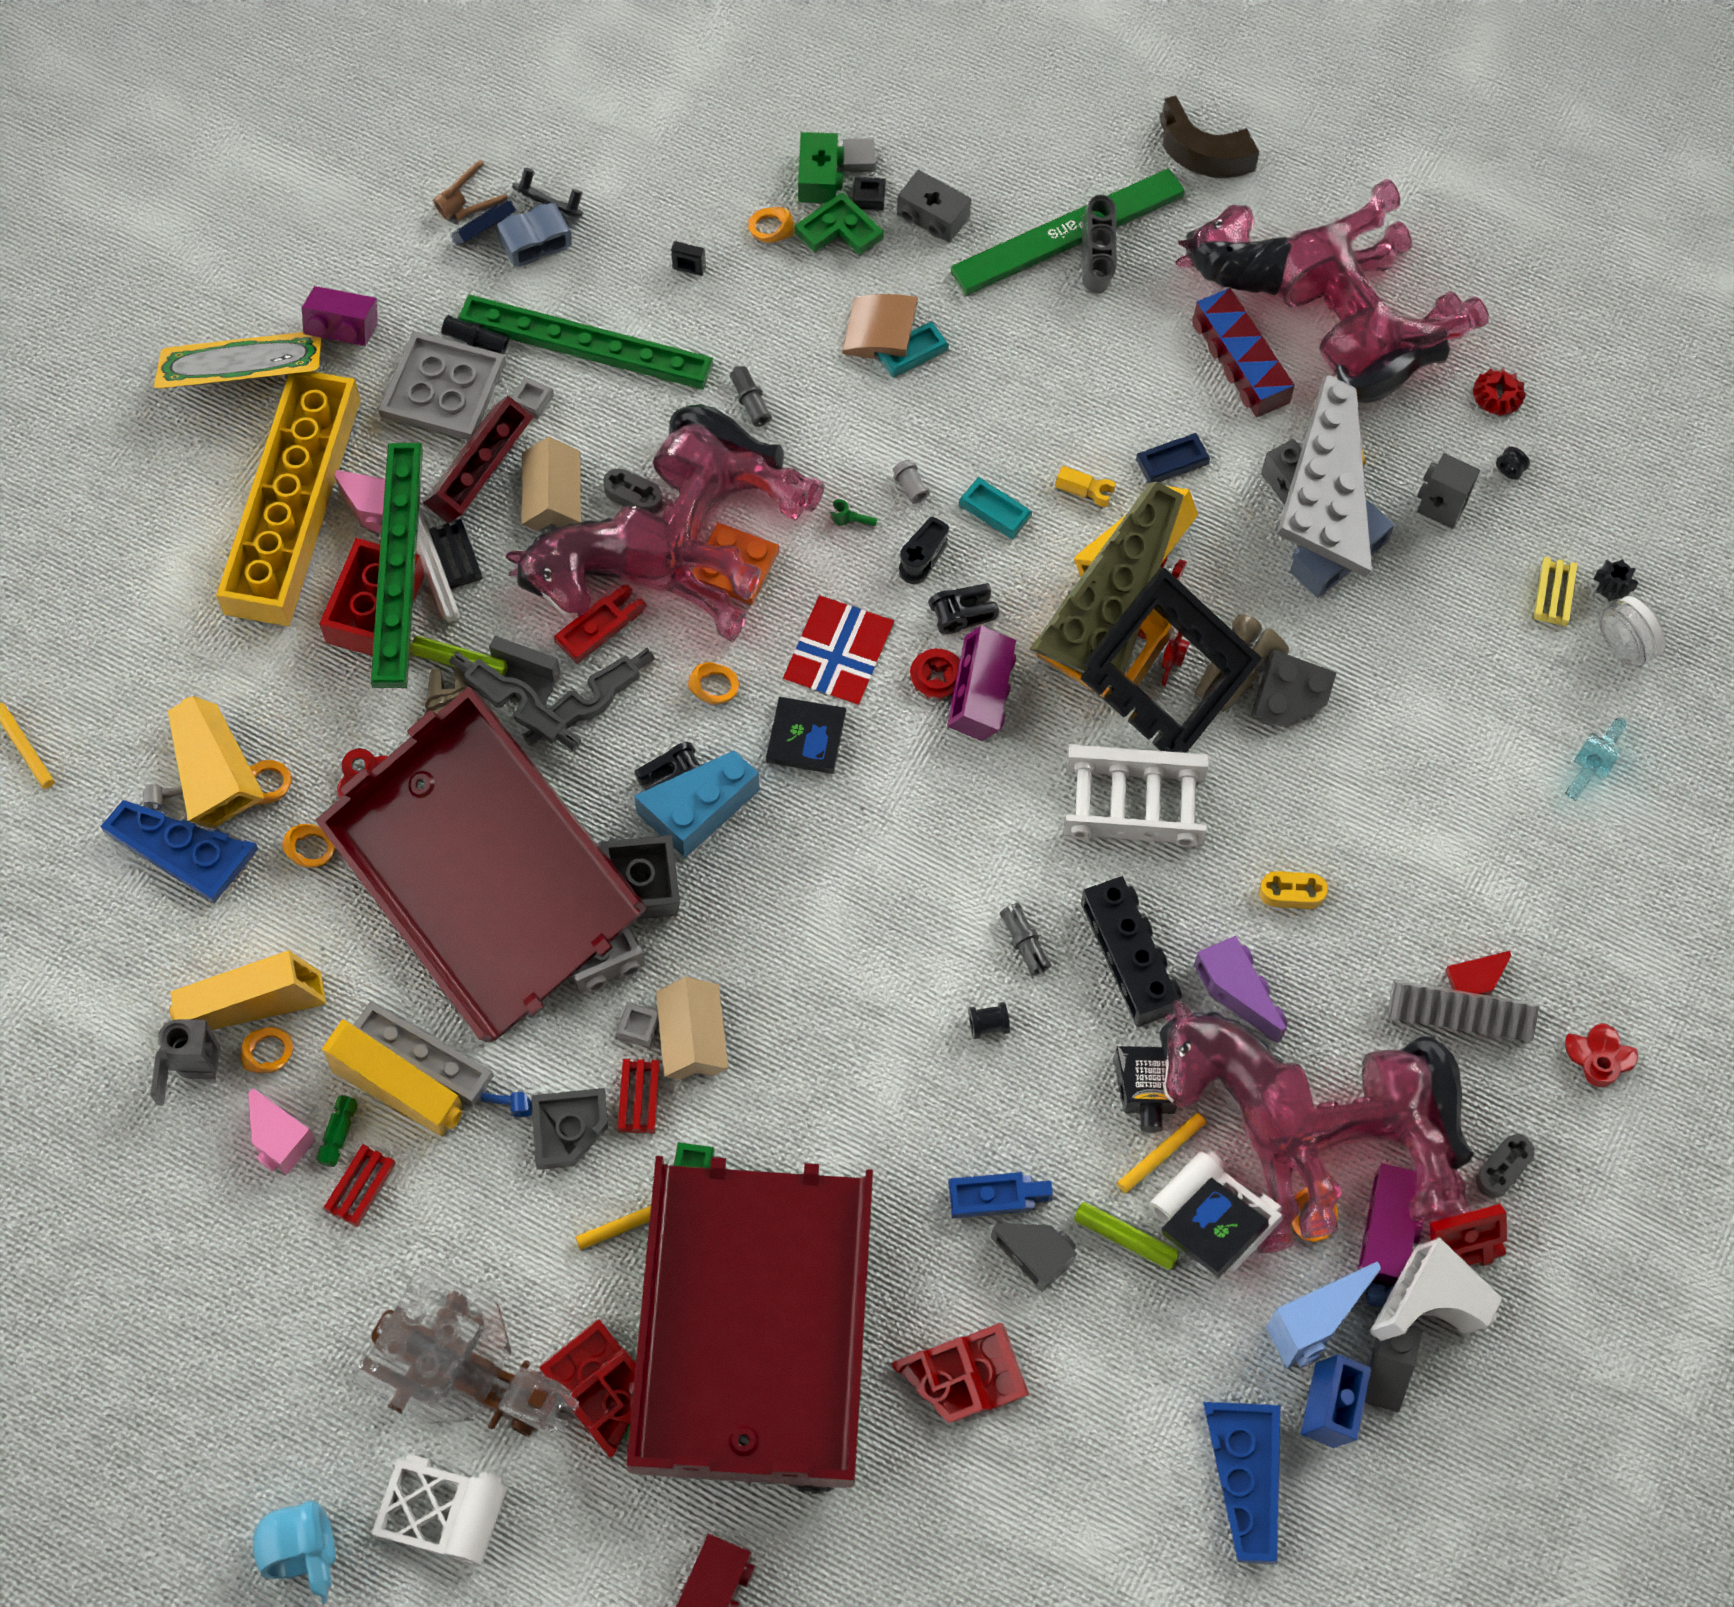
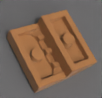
M873 294L855 297L842 354L874 359L876 352L906 357L918 305V297L899 294Z

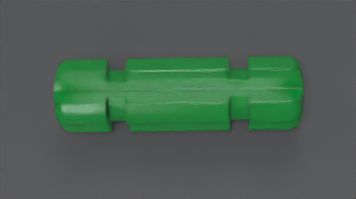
M339 1095L334 1105L335 1113L331 1114L322 1139L324 1146L321 1145L316 1156L318 1163L328 1167H335L340 1156L338 1149L343 1148L352 1122L350 1117L354 1116L357 1108L356 1099L346 1095Z

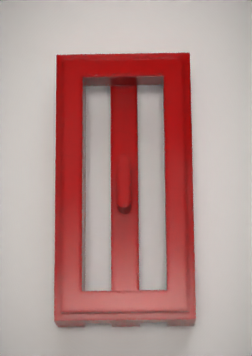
M623 1059L618 1132L655 1134L660 1071L659 1060L645 1062V1059H637V1062L630 1061V1059ZM630 1071H637L633 1124H627ZM644 1071H651L647 1125H642Z
M362 1144L324 1206L325 1211L358 1228L395 1167V1160L390 1157L386 1158L382 1153L376 1150L373 1151L368 1146ZM369 1158L370 1160L366 1164L365 1168L363 1169L359 1178L355 1182L348 1196L344 1200L340 1209L337 1208L343 1196L345 1195L351 1183L353 1182L354 1178L356 1177L362 1165L364 1164L365 1160ZM378 1163L381 1164L380 1171L353 1215L349 1214L350 1208L361 1193Z

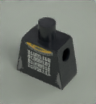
M1116 1047L1113 1063L1123 1112L1140 1113L1141 1131L1156 1133L1162 1131V1114H1175L1177 1110L1186 1055L1179 1056L1178 1051L1180 1047H1168L1169 1066L1166 1090L1167 1094L1174 1100L1173 1103L1166 1098L1163 1090L1166 1075V1058L1164 1057L1162 1047Z

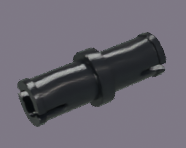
M450 315L446 316L442 324V335L467 342L469 346H478L500 354H505L507 350L509 336L483 328V324L477 322L471 324Z

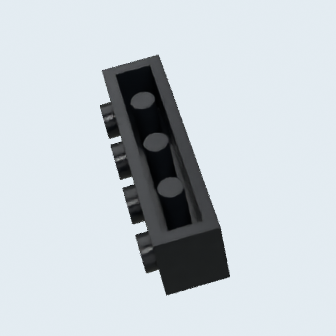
M1120 876L1084 889L1081 906L1137 1028L1175 1014L1180 999H1182V993L1175 979L1170 980L1165 969L1167 967V960L1163 950L1160 947L1156 948L1151 938L1153 930L1146 916L1142 917L1137 908L1139 900L1133 886H1127L1124 877Z

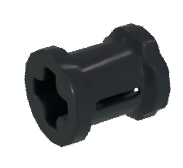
M999 1002L996 1007L978 1010L975 1007L968 1008L973 1039H979L981 1034L1002 1031L1003 1034L1010 1033L1009 1015L1005 1002Z

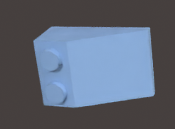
M1378 1261L1276 1308L1265 1328L1287 1368L1297 1363L1300 1368H1303L1320 1359L1319 1354L1326 1350L1325 1345L1380 1271L1381 1267Z

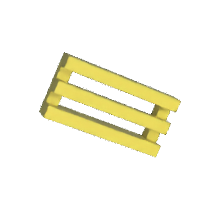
M1544 557L1541 564L1533 615L1534 620L1567 626L1570 618L1578 563L1571 562L1570 565H1565L1564 560L1558 559L1557 562H1551V558ZM1549 571H1554L1549 612L1546 614L1543 613L1548 575ZM1563 573L1567 574L1560 617L1556 616Z

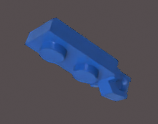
M1022 1172L948 1179L952 1219L1022 1213L1034 1210L1035 1203L1049 1202L1053 1198L1051 1180L1032 1182L1031 1175H1023Z

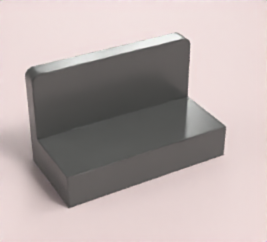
M494 636L489 646L492 657L503 659L507 662L508 669L505 677L516 678L528 684L537 693L540 703L545 706L560 676L558 658Z

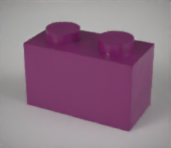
M314 286L301 307L303 334L366 346L378 325L377 298Z

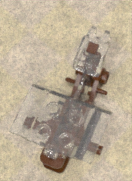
M423 1261L420 1262L408 1282L407 1289L395 1310H388L381 1316L371 1335L374 1346L369 1355L365 1356L352 1379L354 1384L389 1401L390 1404L387 1407L396 1411V1413L402 1414V1411L406 1410L429 1424L473 1421L481 1406H484L495 1412L488 1424L489 1429H494L501 1416L512 1421L510 1428L529 1438L533 1432L537 1433L538 1430L546 1434H551L553 1429L564 1432L567 1422L557 1417L558 1410L562 1407H568L576 1411L579 1402L572 1397L571 1391L561 1383L528 1369L530 1366L528 1360L522 1363L516 1375L502 1370L512 1352L499 1303L490 1296ZM496 1393L503 1396V1398L497 1396L495 1400H493Z

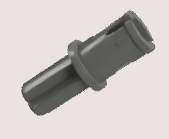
M746 366L734 367V370L730 372V378L739 394L738 402L745 406L754 427L766 425L771 421L772 416L761 397L763 395L762 389L756 386Z

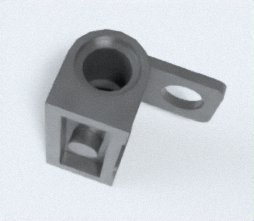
M178 1019L166 1023L158 1034L160 1048L155 1055L151 1085V1097L157 1106L164 1105L168 1071H176L177 1074L188 1079H216L220 1044L206 1020Z

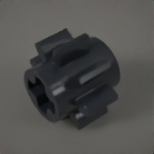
M1623 559L1613 563L1606 560L1602 569H1598L1593 578L1595 581L1600 582L1596 593H1601L1609 602L1628 596L1630 592H1634L1638 585L1637 580L1631 579L1636 569L1631 568Z

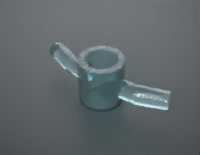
M1616 718L1602 738L1593 732L1591 733L1574 760L1582 768L1565 792L1566 796L1577 801L1594 774L1602 779L1606 778L1622 753V750L1614 746V744L1626 729V720Z

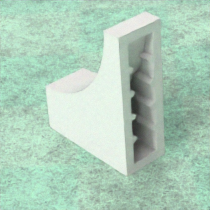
M1441 1238L1415 1247L1370 1331L1380 1341L1406 1333L1409 1326L1420 1315L1442 1319L1456 1327L1463 1334L1479 1329L1485 1330L1496 1320V1311L1503 1298Z

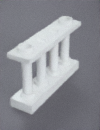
M1069 744L1066 772H1074L1077 775L1075 815L1066 814L1063 835H1071L1073 838L1080 840L1100 837L1176 843L1181 847L1203 845L1207 824L1194 823L1195 786L1197 782L1205 781L1209 755ZM1094 774L1112 777L1110 817L1089 816L1091 776ZM1129 776L1143 777L1147 780L1145 820L1124 818L1126 778ZM1163 779L1179 780L1182 783L1180 822L1159 821L1161 780Z

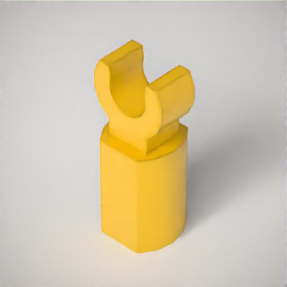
M1062 465L1055 483V488L1083 498L1090 497L1094 503L1101 507H1108L1110 497L1101 494V492L1108 491L1109 493H1114L1116 483L1112 480H1095L1094 476Z

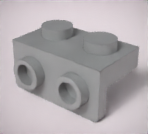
M629 927L610 942L613 948L603 957L597 953L571 975L579 994L585 991H598L605 987L608 981L620 976L622 978L630 977L636 974L642 966H645L644 953L641 947H638Z

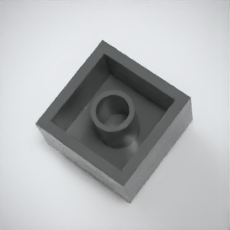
M672 835L603 841L600 843L601 850L646 905L645 911L637 919L677 916L680 897Z

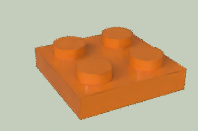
M718 522L691 574V582L753 605L779 553V545Z

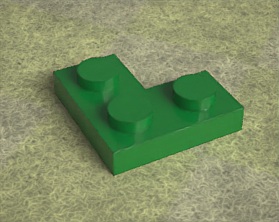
M843 192L794 225V233L814 252H817L840 236L860 256L884 239V231Z

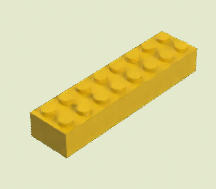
M313 371L288 375L216 594L224 615L290 627L336 481L334 475L336 470L340 468L361 399L355 379Z

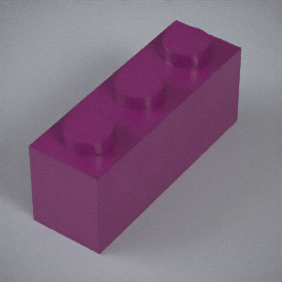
M982 625L965 636L947 727L980 741H984L1001 730L1005 721V715L1003 714L1004 704L1011 689L1009 684L1010 672L1016 662V654H1014L1015 639Z
M1384 1163L1380 1164L1375 1173L1357 1269L1358 1271L1378 1261L1381 1269L1372 1283L1383 1284L1388 1287L1390 1285L1395 1286L1412 1254L1413 1243L1418 1244L1420 1241L1423 1222L1417 1221L1419 1208H1425L1429 1194V1187L1423 1186L1425 1173Z

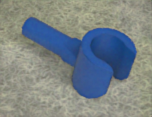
M514 1092L511 1096L482 1093L481 1095L482 1102L511 1106V1115L513 1117H529L532 1114V1101L523 1092Z

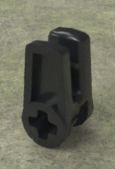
M935 517L928 518L902 547L900 551L899 575L905 582L909 584L922 583L948 544L946 536L949 533V526L942 520Z
M989 583L955 590H943L934 594L929 599L928 604L938 618L937 628L939 633L945 635L953 634L962 629L995 620L998 617L999 608L996 602H988L991 597Z
M683 742L636 769L634 775L641 786L650 782L653 783L645 788L646 791L703 764H699L695 757L693 744L691 742Z

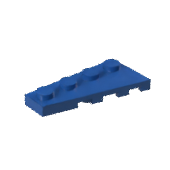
M125 800L121 801L100 826L104 833L214 904L258 851L256 843L230 838L226 833L216 830L212 832L197 827L195 823L183 819L179 821L165 816L162 812Z
M1203 1402L1237 1561L1239 1563L1277 1565L1280 1405Z

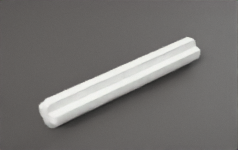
M419 508L416 551L421 557L423 569L442 621L444 623L457 621L460 617L458 608L421 508Z

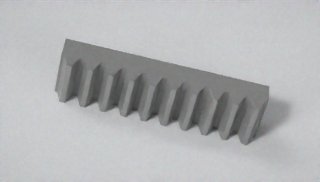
M1393 980L1387 1016L1394 1020H1406L1411 1023L1418 1022L1424 1025L1431 1024L1441 1028L1461 1029L1467 1032H1478L1484 1035L1491 1034L1496 1037L1504 1036L1514 1040L1521 1039L1530 1042L1534 1039L1539 1005Z
M372 1001L369 1002L354 1024L355 1027L456 1093L468 1106L476 1104L494 1077L490 1069Z

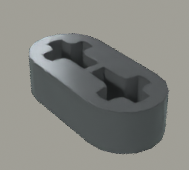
M621 468L612 469L605 474L603 479L604 492L611 501L645 516L654 515L661 509L663 505L662 493L659 486ZM621 481L624 482V487L619 486L617 489H613V484L618 485ZM649 495H653V500L648 499L645 503L642 502L641 497L647 498Z
M1519 1134L1508 1136L1482 1166L1476 1176V1184L1482 1194L1492 1198L1502 1196L1529 1165L1534 1157L1535 1149L1527 1137ZM1517 1146L1523 1150L1521 1157H1517L1510 1164L1506 1159L1510 1155L1511 1149ZM1500 1168L1505 1173L1499 1179V1183H1496L1494 1186L1490 1185L1487 1182L1490 1178L1489 1175L1492 1176Z

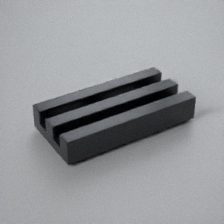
M462 519L455 520L456 524L451 526L449 523L442 524L443 528L438 530L436 527L430 528L431 536L450 589L483 579ZM459 533L473 574L467 575L453 534ZM447 537L461 576L460 578L454 579L440 538Z

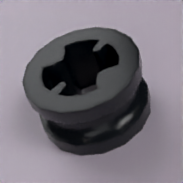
M1509 446L1496 459V466L1504 476L1517 480L1529 468L1530 460L1522 450Z

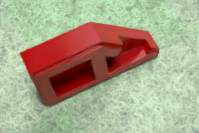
M1510 951L1447 966L1445 972L1452 990L1491 995L1512 956Z

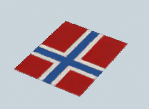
M819 595L782 679L859 705L895 620Z

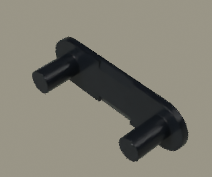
M525 167L520 183H513L512 185L514 190L542 203H556L558 209L573 216L583 215V211L578 208L582 191L572 189L568 203L547 196L543 192L530 187L535 172L533 169Z

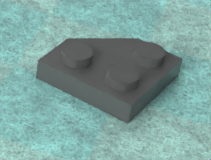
M1277 650L1270 651L1251 716L1280 727L1287 726L1327 705L1337 672Z
M605 1088L531 1095L535 1166L537 1170L575 1166L608 1128Z

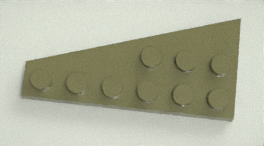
M1151 482L1147 485L1033 643L1030 650L1081 673L1086 671L1087 668L1083 665V662L1159 570L1184 497L1183 494L1158 482ZM1141 625L1111 661L1124 674Z

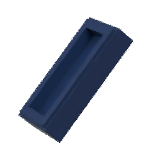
M511 201L501 202L455 230L450 236L456 245L465 243L515 212L516 209Z
M1193 433L1137 453L1136 461L1149 484L1151 482L1159 483L1209 465L1210 457L1197 433Z

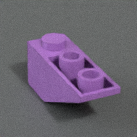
M1234 936L1199 951L1194 967L1209 995L1276 1043L1281 1041L1286 1031V1017L1279 1006L1275 1007L1271 1001L1268 983L1262 975H1257L1252 966L1254 963L1253 957L1248 947L1241 945L1237 936Z

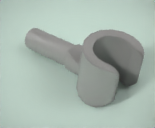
M148 785L143 791V807L153 810L161 809L163 798L183 795L182 786L163 789L159 785Z

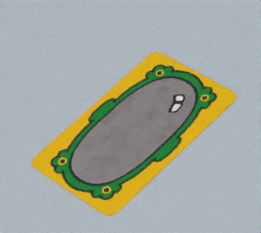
M303 332L167 347L162 349L160 353L154 387L169 388L315 371L319 368L321 337L305 335Z

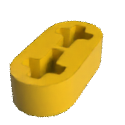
M1274 871L1263 877L1258 892L1263 903L1271 907L1315 909L1324 902L1328 886L1324 878L1318 874ZM1272 883L1278 884V888L1281 889L1280 895H1273V890L1269 889ZM1307 885L1313 886V890L1316 891L1315 897H1309L1308 891H1304Z

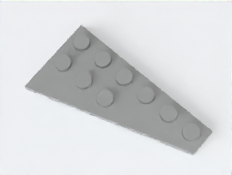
M1327 374L1319 388L1276 534L1366 577L1372 571L1357 389Z

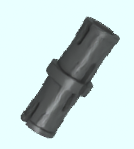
M1019 903L1011 905L1012 913L1007 906L1000 912V916L1013 937L1011 942L1014 949L1020 951L1031 976L1039 974V966L1042 972H1045L1051 967V963L1038 942L1039 934L1037 930L1030 927Z

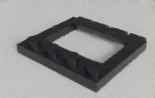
M1159 568L1083 662L1087 669L1080 679L1098 695L1102 694L1108 687L1109 690L1104 695L1103 700L1122 717H1126L1133 709L1134 712L1128 718V722L1148 740L1158 732L1159 734L1155 737L1152 744L1160 751L1187 753L1261 661L1262 657L1166 568ZM1153 609L1224 673L1182 726L1111 663Z

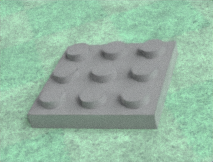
M412 331L379 407L380 417L469 440L483 419L505 366V355Z

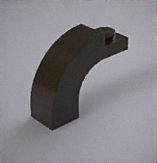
M1176 95L1164 99L1163 111L1160 113V123L1165 131L1162 146L1174 161L1189 171L1213 178L1238 177L1256 171L1260 151L1247 128L1225 135L1205 133L1190 122Z

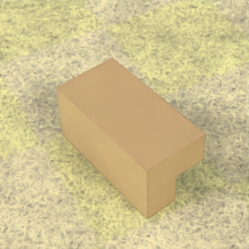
M549 436L522 452L521 524L536 531L549 524L563 527L571 523L581 522L580 450Z
M684 977L656 991L664 1077L682 1080L695 1073L715 1076L728 1070L719 984Z

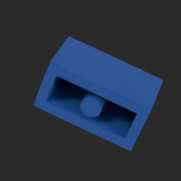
M1340 1354L1316 1362L1301 1435L1331 1448L1357 1441L1371 1367Z

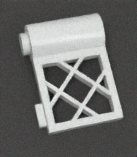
M1200 1151L1149 1202V1207L1153 1214L1165 1225L1212 1177L1225 1188H1229L1237 1194L1241 1200L1249 1203L1248 1205L1257 1212H1261L1269 1218V1227L1230 1266L1229 1270L1234 1272L1283 1221L1282 1214H1280L1282 1206L1265 1194L1261 1198L1257 1197L1224 1172L1225 1164L1216 1154L1212 1152L1206 1154Z
M407 1454L405 1461L397 1459L371 1535L376 1538L446 1556L465 1564L482 1566L507 1490L500 1485L502 1479L484 1472H480L478 1478H469L429 1467L431 1462L429 1459ZM408 1471L419 1475L423 1487L404 1497L400 1484L404 1472ZM426 1476L435 1480L428 1483ZM446 1482L457 1484L458 1488L454 1499L440 1507L432 1490ZM428 1494L435 1510L416 1521L408 1504ZM396 1495H397L398 1498H399V1501L396 1502V1503H394L395 1498H396ZM403 1508L410 1525L397 1533L385 1530L389 1515ZM450 1511V1512H449V1515H448V1518H447V1520H446L444 1514H445L446 1512ZM439 1517L444 1527L439 1544L425 1541L419 1528ZM412 1532H415L417 1538H413L407 1535H409Z

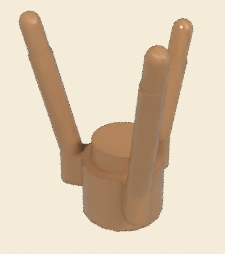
M482 160L476 162L454 184L433 198L434 206L446 220L454 216L457 221H460L469 214L494 206L508 199L507 195L504 194L465 209L463 208L466 200L458 189L484 165Z

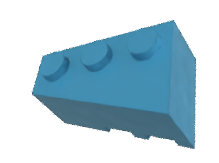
M731 751L635 795L636 813L660 836L672 835L673 848L686 858L760 790L759 772L736 751Z

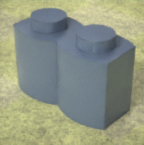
M556 203L539 204L527 214L509 215L497 224L498 238L514 267L530 264L542 256L553 255L572 245L571 231Z

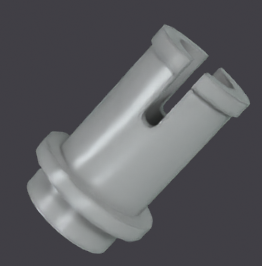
M903 460L893 468V477L895 481L901 483L910 501L916 504L926 499L930 491L918 475L917 465L911 463L910 460Z

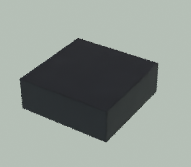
M855 177L853 202L861 210L884 211L886 178Z
M674 241L671 248L672 268L703 276L706 269L705 248Z

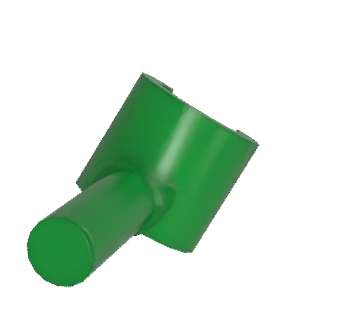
M837 499L833 501L834 509L841 512H830L831 518L836 525L843 526L849 521H856L876 527L877 518L850 511L845 500Z

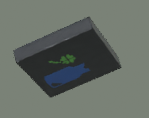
M779 697L766 754V763L834 774L847 708Z
M1211 1177L1161 1230L1167 1239L1216 1277L1220 1278L1269 1227V1222L1267 1218Z

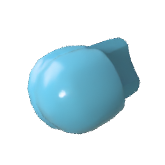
M310 1500L301 1505L283 1507L267 1513L259 1521L253 1534V1555L261 1575L268 1579H286L308 1573L313 1595L320 1596L322 1604L328 1601V1589L332 1586L330 1568L335 1562L336 1550L330 1520L325 1509L315 1500Z

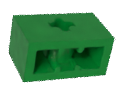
M800 133L798 203H827L836 196V191H843V172H837V166H844V146H838V133Z

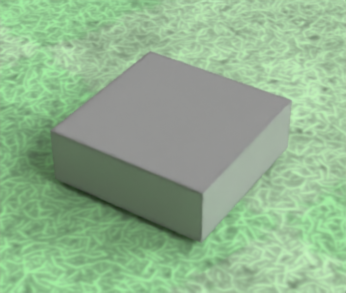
M874 138L843 139L844 171L875 170Z
M524 376L511 398L534 416L533 418L538 420L553 398L554 392L552 388Z
M627 1002L615 1034L616 1039L650 1049L659 1026L658 1011Z

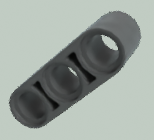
M1103 194L1091 198L1082 217V282L1085 288L1093 293H1102L1109 287L1117 268L1116 205L1109 196ZM1095 211L1100 212V213H1102L1105 217H1104V218L1097 217L1093 212H1095ZM1093 241H1100L1105 247H1099ZM1093 270L1103 272L1105 277L1097 276Z

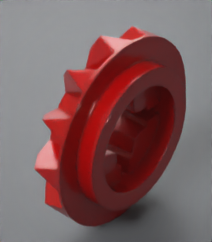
M1504 367L1499 371H1494L1490 368L1486 373L1479 374L1473 386V396L1477 404L1485 411L1495 415H1507L1517 411L1522 406L1526 396L1524 382H1520L1517 379L1516 373L1511 375L1505 372ZM1502 384L1504 393L1498 399L1496 387Z
M929 649L920 653L914 659L910 669V680H912L915 690L923 693L927 699L938 697L942 700L946 696L953 695L960 659L954 653L945 649ZM930 668L937 673L945 671L943 673L944 682L938 678L931 680Z

